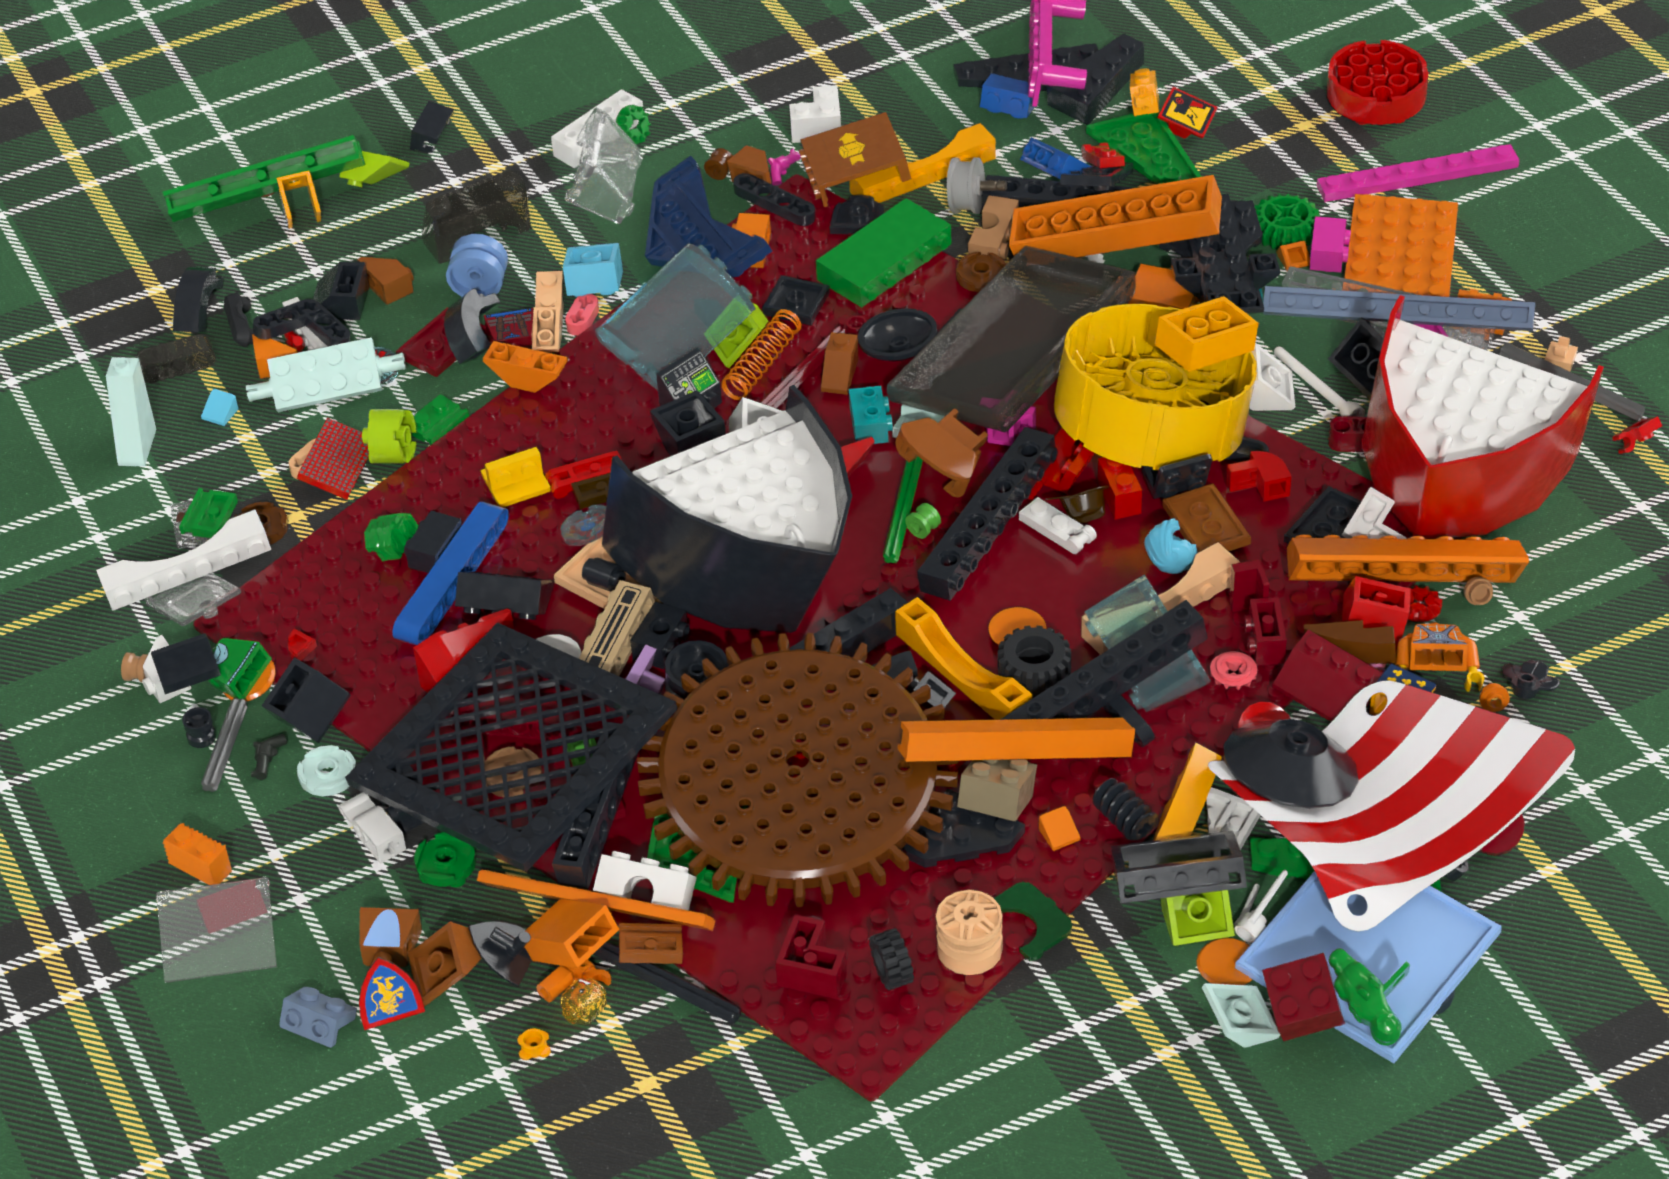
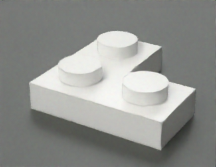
M1372 487L1368 490L1342 533V536L1345 538L1364 535L1368 536L1369 539H1380L1383 536H1395L1397 539H1406L1403 535L1382 524L1395 501Z

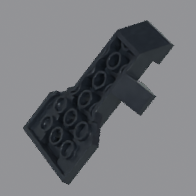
M1221 194L1219 234L1158 244V246L1166 252L1172 250L1181 255L1179 259H1171L1175 281L1196 296L1200 304L1225 296L1247 314L1264 312V305L1259 290L1280 275L1276 254L1249 255L1247 261V251L1252 247L1256 248L1262 242L1263 235L1253 200L1230 201L1229 194Z

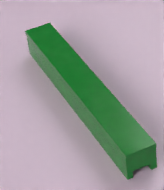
M354 135L169 189L163 191V196L168 207V215L172 218L173 222L277 192V178L310 171L312 181L366 164L359 141L356 140Z

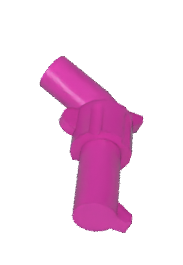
M794 148L785 157L782 155L775 159H768L771 165L772 185H781V175H785L789 166L800 160V154Z

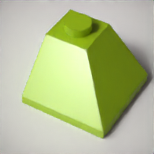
M362 151L366 165L341 172L339 177L347 179L348 185L362 187L363 183L372 185L409 168L410 163L394 157Z
M736 295L707 329L704 336L724 365L730 368L765 327L768 320L756 304Z
M1228 890L1160 898L1162 912L1173 946L1235 936Z

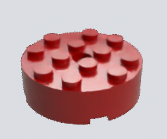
M1365 40L1349 44L1336 52L1330 60L1327 98L1337 113L1356 121L1360 125L1403 123L1417 114L1425 104L1429 76L1427 63L1414 49L1393 41L1380 40V44H1366Z

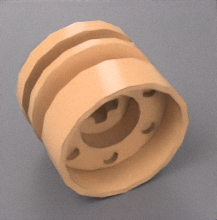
M958 891L947 896L938 906L936 913L939 959L946 968L959 974H981L993 968L1000 960L1003 950L1002 912L1000 905L993 897L980 891Z

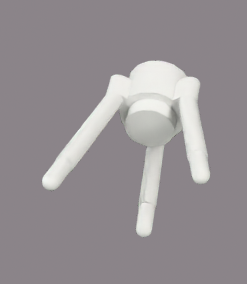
M1287 870L1281 872L1257 908L1250 912L1260 888L1259 884L1254 885L1241 915L1234 923L1235 932L1242 940L1253 943L1266 928L1267 920L1261 913L1288 875Z

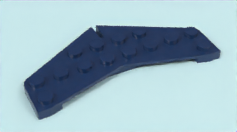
M689 156L655 181L645 257L651 265L724 277H738L749 267L762 261L772 252V249L762 237L747 235L711 218L701 170L692 156Z

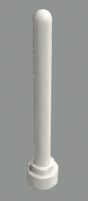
M1276 347L1274 349V355L1338 408L1341 416L1364 417L1365 410L1356 402H1346L1284 348Z

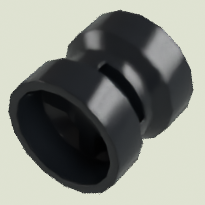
M195 707L185 712L182 722L188 743L195 748H204L211 745L216 739V732L212 725L213 720L210 711L206 708Z

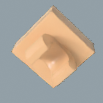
M1559 336L1558 342L1551 341L1545 360L1571 371L1577 356L1578 347L1569 345L1570 338Z

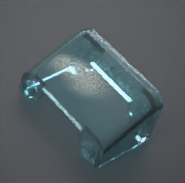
M1143 575L1086 610L1085 614L1089 621L1085 622V625L1094 638L1098 635L1109 650L1168 611L1146 576ZM1191 649L1131 688L1133 693L1129 696L1138 710L1144 708L1148 712L1202 688L1210 683L1211 680Z

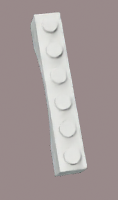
M256 510L229 519L211 539L182 555L151 562L121 560L96 571L113 611L270 551L271 547Z

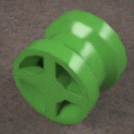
M922 503L917 507L916 513H910L906 517L905 522L907 528L914 536L923 539L930 534V529H935L940 525L941 517L933 506L928 503Z

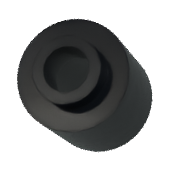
M598 557L594 559L589 558L582 568V578L589 585L609 592L615 590L620 580H626V574L619 564Z

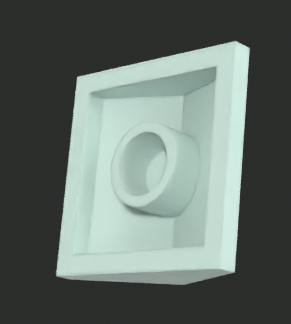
M1208 983L1203 985L1202 989L1227 1038L1244 1048L1279 1038L1280 1032L1257 986Z

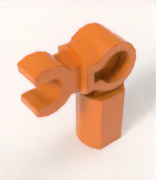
M587 959L578 968L558 966L536 988L539 995L550 1003L566 990L574 980L584 979L591 982L588 985L589 992L598 996L600 994V986L595 982L602 981L609 986L611 984V976L606 970L596 969L595 965Z

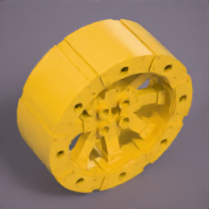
M1123 304L1101 308L1099 311L1090 312L1079 318L1072 324L1066 334L1054 399L1055 415L1062 428L1074 440L1079 439L1082 441L1085 448L1102 457L1138 468H1141V465L1152 467L1153 470H1158L1162 466L1210 454L1213 461L1218 460L1220 462L1234 453L1242 442L1257 375L1255 357L1252 352H1248L1188 372L1155 345L1159 317L1181 309L1151 304ZM1200 400L1206 401V402H1208L1210 405H1206L1205 403L1201 402Z

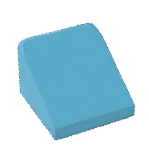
M213 389L201 418L225 426L238 410L235 395Z

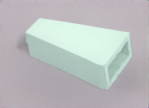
M112 357L106 374L118 466H145L156 432V426L139 358Z

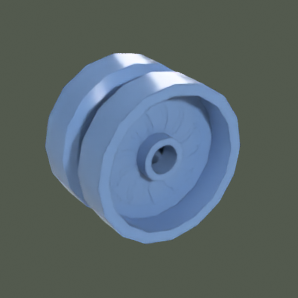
M469 234L461 237L455 242L446 271L447 283L461 297L472 289H476L478 294L483 293L484 296L499 293L508 263L507 251L497 240L483 234Z

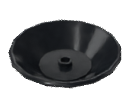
M1282 719L1250 722L1232 731L1223 745L1225 764L1236 780L1256 795L1281 805L1306 809L1334 806L1349 798L1359 782L1356 764L1347 751L1317 727L1301 720Z

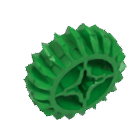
M1278 193L1276 197L1268 196L1267 200H1260V203L1255 205L1263 234L1262 242L1264 246L1271 245L1274 250L1280 246L1305 241L1307 245L1312 244L1315 217H1320L1319 209L1315 208V203H1309L1308 198L1300 199L1299 194L1294 197L1290 196L1289 193L1286 196H1281Z

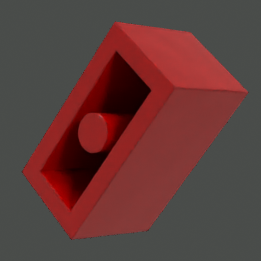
M1105 457L1098 458L1099 487L1109 486L1108 489L1104 490V498L1114 519L1141 514L1142 489L1132 467Z

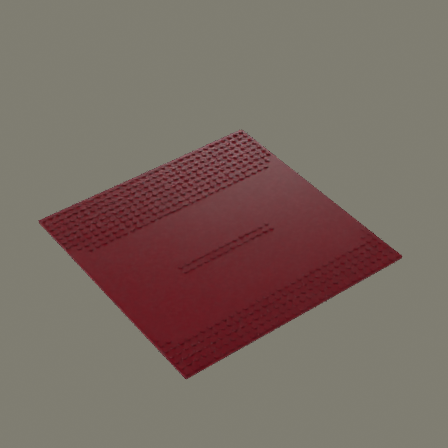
M793 175L778 187L812 203L815 206L816 214L814 223L808 226H800L755 204L744 212L747 214L770 215L771 236L769 246L772 252L766 256L764 268L749 267L738 277H724L668 268L563 346L559 352H555L554 354L567 357V363L557 379L537 392L508 387L411 459L410 462L403 465L196 619L193 623L194 629L201 634H207L208 639L215 644L223 638L259 642L272 658V662L275 665L276 674L272 683L276 685L292 661L288 651V636L291 631L296 629L315 639L317 647L301 662L317 670L351 694L332 723V726L370 752L427 694L420 687L413 647L416 645L395 639L393 637V626L401 611L428 575L426 572L409 568L405 553H402L400 559L382 561L376 552H368L365 546L364 532L371 519H377L378 516L408 513L412 515L419 525L422 520H425L430 511H435L460 518L463 525L479 502L482 501L498 506L481 475V470L485 469V464L537 447L540 452L544 476L550 469L616 450L623 463L631 472L671 457L666 451L650 415V410L660 406L656 374L698 348L703 353L721 385L724 377L729 374L736 362L740 360L741 356L745 354L746 350L750 348L757 338L756 336L732 366L727 368L704 336L708 328L694 312V299L718 301L725 309L737 295L756 304L762 311V307L781 275L822 284L817 281L816 260L853 235L852 233H848V235L830 234V223L834 208L839 202L842 204L847 200L825 189L828 206L824 207L821 198L816 200L810 181L801 175ZM780 203V204H778V205H780V206H786V205H789L790 203ZM738 217L727 224V226L732 227L733 223H737ZM941 251L862 308L830 289V294L812 326L801 324L800 331L793 335V339L788 341L786 347H783L782 353L778 354L776 360H773V364L768 367L767 372L762 373V378L757 380L755 386H752V390L746 398L760 403L837 326L843 328L850 316L861 315L868 321L872 317L886 311L916 309L931 315L936 321L939 332L958 309L967 308L968 312L972 315L970 321L933 362L925 363L920 355L903 361L889 362L877 360L865 354L858 342L859 359L849 389L881 386L883 397L888 396L890 412L886 413V415L891 414L894 427L901 416V406L909 395L937 400L928 387V379L1064 338L1074 322L1004 284L990 292H974L963 288L956 280V268L959 260ZM765 316L768 323H770L773 317ZM779 319L780 322L789 326L791 330H796V326L792 321ZM773 323L774 328L782 331L788 339L791 338V334L781 330L777 323ZM772 329L768 330L769 335L776 337L782 345L786 344V341L776 336ZM776 331L778 335L785 338L780 332ZM763 336V340L772 344L777 352L781 350V347L774 345L768 336ZM770 337L775 343L779 344L778 341ZM762 342L758 343V347L766 350L772 358L776 356L775 353L766 349ZM766 344L768 348L774 351L770 345ZM753 349V354L760 356L767 365L770 364L771 360L764 358L757 349ZM760 350L765 356L769 357L765 352ZM752 355L747 356V359L758 365L761 371L765 370V366L757 363ZM742 362V366L751 370L756 378L760 376V373L750 368L747 362ZM823 362L797 388L814 407L838 444L843 447L855 443L849 392L848 395L821 392ZM751 364L752 367H754L756 370H758V368H757L756 366H754L753 364ZM1060 366L1046 370L1048 373L1041 396L1015 392V387L1031 376L1027 375L953 398L946 402L961 404L957 420L977 436H980L984 431L987 433V428L980 426V404L982 399L1036 407L1035 430L1054 435L1055 437L1062 428L1054 411V399ZM741 368L737 369V373L745 376L751 384L755 382V379L748 377ZM745 370L750 376L753 377V375L750 372ZM730 379L726 380L727 388L732 394L738 397L744 396V392L736 389ZM733 380L738 388L744 390L738 382ZM721 386L722 403L714 409L724 419L725 432L728 434L729 418L741 400H735L727 396ZM787 398L776 409L785 411ZM1200 400L1201 402L1205 403L1206 405H1210L1208 402L1203 401V400ZM1248 415L1243 437L1264 442L1269 447V453L1278 456L1285 462L1292 476L1290 496L1263 502L1257 487L1229 492L1226 485L1227 465L1238 462L1227 459L1220 462L1218 460L1212 462L1204 486L1209 484L1215 485L1251 536L1250 545L1229 552L1240 563L1260 559L1269 581V598L1279 597L1287 639L1286 662L1294 646L1304 635V625L1342 622L1343 594L1351 581L1289 580L1287 547L1289 544L1284 542V534L1328 486L1360 501L1364 499L1370 487L1375 488L1372 481ZM888 431V442L873 444L868 456L849 476L852 499L839 551L798 629L793 633L785 634L790 648L804 640L807 633L814 634L889 588H892L908 603L918 597L937 613L947 631L963 651L983 668L998 675L999 645L992 640L989 634L991 619L1000 611L1008 608L1022 607L1033 610L1044 619L1046 629L1052 628L1055 630V633L1060 632L1064 636V640H1068L1071 649V673L1100 655L1082 637V616L1104 604L1136 603L1158 596L1178 584L1189 570L1178 574L1162 572L1153 564L1147 554L1144 545L1145 537L1155 525H1159L1171 518L1163 508V499L1166 498L1153 499L1142 473L1143 465H1141V468L1132 466V470L1142 489L1141 514L1115 520L1105 500V515L1090 522L1080 523L1083 526H1091L1095 530L1097 537L1092 542L1083 544V549L1077 554L1071 553L1019 520V511L1037 497L1069 516L1060 498L1045 499L1072 496L1099 487L1098 458H1102V456L1095 453L1067 493L1044 485L1033 500L1025 499L1022 502L1017 514L1011 517L1005 525L1003 533L997 536L991 545L990 551L984 554L978 562L976 570L970 573L962 589L956 592L951 601L921 592L917 571L1010 446L989 443L987 437L985 444L978 449L981 451V455L978 458L963 496L958 498L951 496L944 490V487L953 479L941 474L923 461L910 513H916V509L920 504L928 503L939 513L941 523L937 528L930 529V534L923 539L914 536L906 528L898 562L886 563L883 551L906 459L897 451L895 443L897 438L892 437L893 431ZM1078 439L1074 445L1079 446L1082 441ZM1189 490L1179 492L1176 495L1188 492ZM552 491L503 507L508 509L509 512L507 525L475 572L555 580L554 574L590 542H587L586 539L583 543H577L578 540L573 543L570 541L572 538H566L567 535L572 534L568 532L571 528H577L574 525L584 522L585 518L587 519L592 516L594 519L596 515L602 514L601 518H603L606 513L607 502L580 509L572 491L561 499L555 498ZM1390 510L1382 524L1403 535L1406 539L1413 537ZM1179 530L1173 533V536L1175 535L1184 540ZM1462 537L1453 538V540H1461V539H1462ZM1380 581L1388 584L1411 588L1416 583L1407 581ZM555 583L545 614L536 615V620L521 619L519 618V613L512 612L515 631L534 639L553 634L564 635L577 642L582 653L585 640L589 635L591 636L596 626L597 617L600 613H603L604 609ZM1226 588L1215 594L1211 599L1194 606L1204 619L1208 639L1121 695L1152 729L1155 735V739L1142 748L1134 741L1131 757L1025 759L1028 763L1037 765L1033 797L1017 818V821L1025 824V833L1010 852L997 854L996 851L981 853L979 858L955 862L954 859L937 861V866L926 868L909 860V869L905 872L888 859L881 864L886 873L885 885L880 886L873 879L872 875L867 872L858 876L860 880V896L854 898L848 890L847 883L845 881L832 885L833 901L832 904L828 905L825 904L821 897L820 887L804 888L806 898L803 907H796L793 899L794 889L778 888V898L774 906H768L765 896L767 886L757 884L752 885L751 892L745 901L740 900L738 894L740 879L738 878L734 902H728L694 888L689 911L703 913L716 920L714 929L710 931L682 925V964L674 965L719 997L739 1006L742 1013L868 1101H875L1025 958L1019 952V948L1029 944L1037 933L1035 923L1026 915L1017 912L1002 913L1003 950L1000 960L993 968L984 973L974 975L959 974L946 968L938 956L936 913L940 903L947 896L965 890L984 892L995 898L1017 883L1028 882L1034 885L1047 898H1051L1056 903V906L1069 916L1114 872L1111 846L1146 842L1156 832L1164 807L1171 799L1177 779L1183 772L1190 750L1195 743L1222 756L1221 761H1225L1223 745L1231 732L1238 729L1240 716L1248 706L1257 702H1271L1284 709L1293 701V699L1272 687L1284 664L1257 665L1256 680H1252L1249 687L1242 685L1237 690L1235 686H1230L1226 689L1224 684L1216 685L1214 677L1210 676V665L1216 656L1225 652L1236 651L1247 654L1255 661L1254 654H1249L1247 639L1250 636V632L1245 633L1244 615H1249V610L1232 613L1229 605L1230 588ZM454 601L431 636L442 630H445L447 633L455 631L458 625L463 623L468 625L478 623L481 617L491 614V610L481 609L480 614L463 612L464 607L455 606ZM687 614V623L690 624V631L688 637L682 640L680 644L688 641H705L713 643L722 649L725 654L726 648L732 646L738 653L740 660L753 657L751 651L752 639H759L763 645L764 653L778 651L777 642L779 634H784V632L723 628ZM898 636L893 637L867 653L865 663L873 665L886 653L892 657L902 652L911 651L920 680L929 671L956 694L944 707V719L940 721L995 720ZM632 653L619 677L626 679L636 661H633ZM516 665L517 672L527 670ZM653 666L650 668L649 672L666 678L665 669ZM512 667L496 669L497 677L511 674ZM491 672L483 680L492 678ZM533 676L518 679L519 687L534 683ZM538 677V678H539V682L549 680V679H545V678ZM513 681L498 684V691L514 688ZM665 684L660 692L662 696L665 694ZM493 685L478 688V694L493 693ZM560 685L561 692L571 690L565 686ZM555 686L540 689L541 697L556 693ZM535 690L521 693L520 698H536ZM828 690L826 692L834 693L835 691ZM870 694V695H869V697H876V696H877L876 694ZM582 695L583 702L593 700L585 695ZM578 696L562 699V702L577 704ZM804 705L802 707L809 708L811 705ZM919 705L922 711L927 710L922 705ZM1102 707L1086 718L1112 717ZM846 709V710H845V712H852V711H853V710H849V709ZM889 713L887 714V716L892 717L895 716V714ZM739 715L736 718L743 719L745 716ZM779 720L778 722H779V723H785V722H787V721H786V720ZM822 724V725H821V727H824V728L829 726V725H825V724ZM449 725L440 727V735L455 732ZM865 728L863 731L869 732L871 729ZM433 730V731L427 736V738H429V737H434V736H435V730ZM713 731L712 733L719 734L720 731ZM477 734L461 737L462 745L477 742ZM482 734L485 761L495 751L506 747H515V750L526 748L535 753L539 759L543 758L541 740ZM755 735L754 737H755V738H761V737H763V736H762V735ZM456 739L441 742L442 750L457 747ZM798 739L796 742L802 743L805 740ZM436 743L421 747V755L436 751ZM841 743L838 746L845 747L847 744ZM563 745L547 749L548 757L563 753ZM689 746L688 748L694 749L696 746ZM641 748L637 759L638 757H648V750ZM882 748L881 750H882V751H889L890 749H889V748ZM478 749L463 752V760L479 757ZM415 750L407 758L416 756ZM735 750L730 751V753L732 754L739 752ZM458 754L442 757L443 765L458 762ZM775 754L772 757L779 758L781 755ZM791 757L786 761L789 766H792ZM437 759L422 762V770L438 766ZM569 759V760H570V767H573V764H572V762H571V759ZM636 759L621 799L625 807L626 817L613 821L601 855L612 856L613 851L631 855L630 861L640 863L641 858H647L655 818L646 819L643 804L662 799V795L659 793L640 796L638 781L659 778V773H638ZM968 760L955 771L958 772L957 787L936 786L935 792L944 794L949 788L959 793L961 774L972 760ZM565 761L549 764V772L565 769ZM416 763L411 764L410 766L413 771H417ZM862 763L857 764V766L863 767L866 765ZM480 764L465 767V776L479 773ZM542 765V774L544 773V765ZM708 765L705 768L712 769L714 766ZM902 767V768H900L899 770H901V771H907L908 768H903V767ZM459 769L444 772V780L460 777ZM748 770L747 772L755 773L756 770ZM438 774L423 777L424 785L439 782ZM566 776L558 777V778H554V779H550V780H551V782H552V781L564 779V778H566ZM835 778V779H833L832 781H833V782H840L841 779H836V778ZM1115 778L1117 783L1125 782L1129 787L1128 789L1133 790L1136 797H1140L1144 802L1143 804L1148 805L1151 808V812H1155L1159 816L1155 828L1145 837L1136 841L1128 840L1123 835V832H1120L1108 820V817H1105L1093 805L1092 798L1095 791L1106 780ZM481 780L466 783V791L482 788ZM541 781L538 785L545 784L546 782ZM681 781V782H680V784H688V783H689V781ZM876 783L875 785L881 787L884 784ZM460 784L445 788L446 796L461 792ZM725 785L722 788L729 789L732 786ZM440 789L433 790L437 793H440ZM768 789V790L765 791V792H766V793H773L774 790ZM493 793L488 794L489 802L504 798ZM483 795L467 798L468 806L483 803ZM853 798L850 801L858 802L860 800ZM525 801L510 804L511 813L527 809ZM706 801L698 802L701 805L707 803ZM902 803L894 804V806L900 807L903 805ZM505 806L489 809L490 817L506 814ZM1066 806L1080 835V841L1053 851L1039 831V817ZM786 809V810H784L783 812H784V813H791L792 810H787V809ZM528 817L512 820L513 828L526 826L529 823ZM872 818V819H870L869 821H870V822H877V821H879V820ZM761 825L758 828L766 829L768 826ZM563 834L533 865L557 883L552 862ZM847 834L844 837L852 838L854 835ZM735 841L733 844L740 845L743 842ZM781 845L777 847V849L779 850L786 848L785 846ZM600 859L587 891L596 892L593 891ZM707 865V870H717V868L713 867L712 865ZM643 879L636 883L630 899L651 903L654 893L651 881ZM609 910L618 926L619 923L675 924ZM794 915L825 921V947L845 951L847 976L838 999L777 986L775 962ZM896 928L905 942V947L908 949V956L912 962L910 964L914 971V979L912 983L888 990L882 984L881 977L877 974V967L874 966L869 938L872 935Z

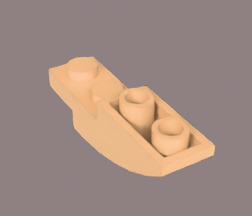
M536 272L532 349L542 352H559L564 313L563 272Z

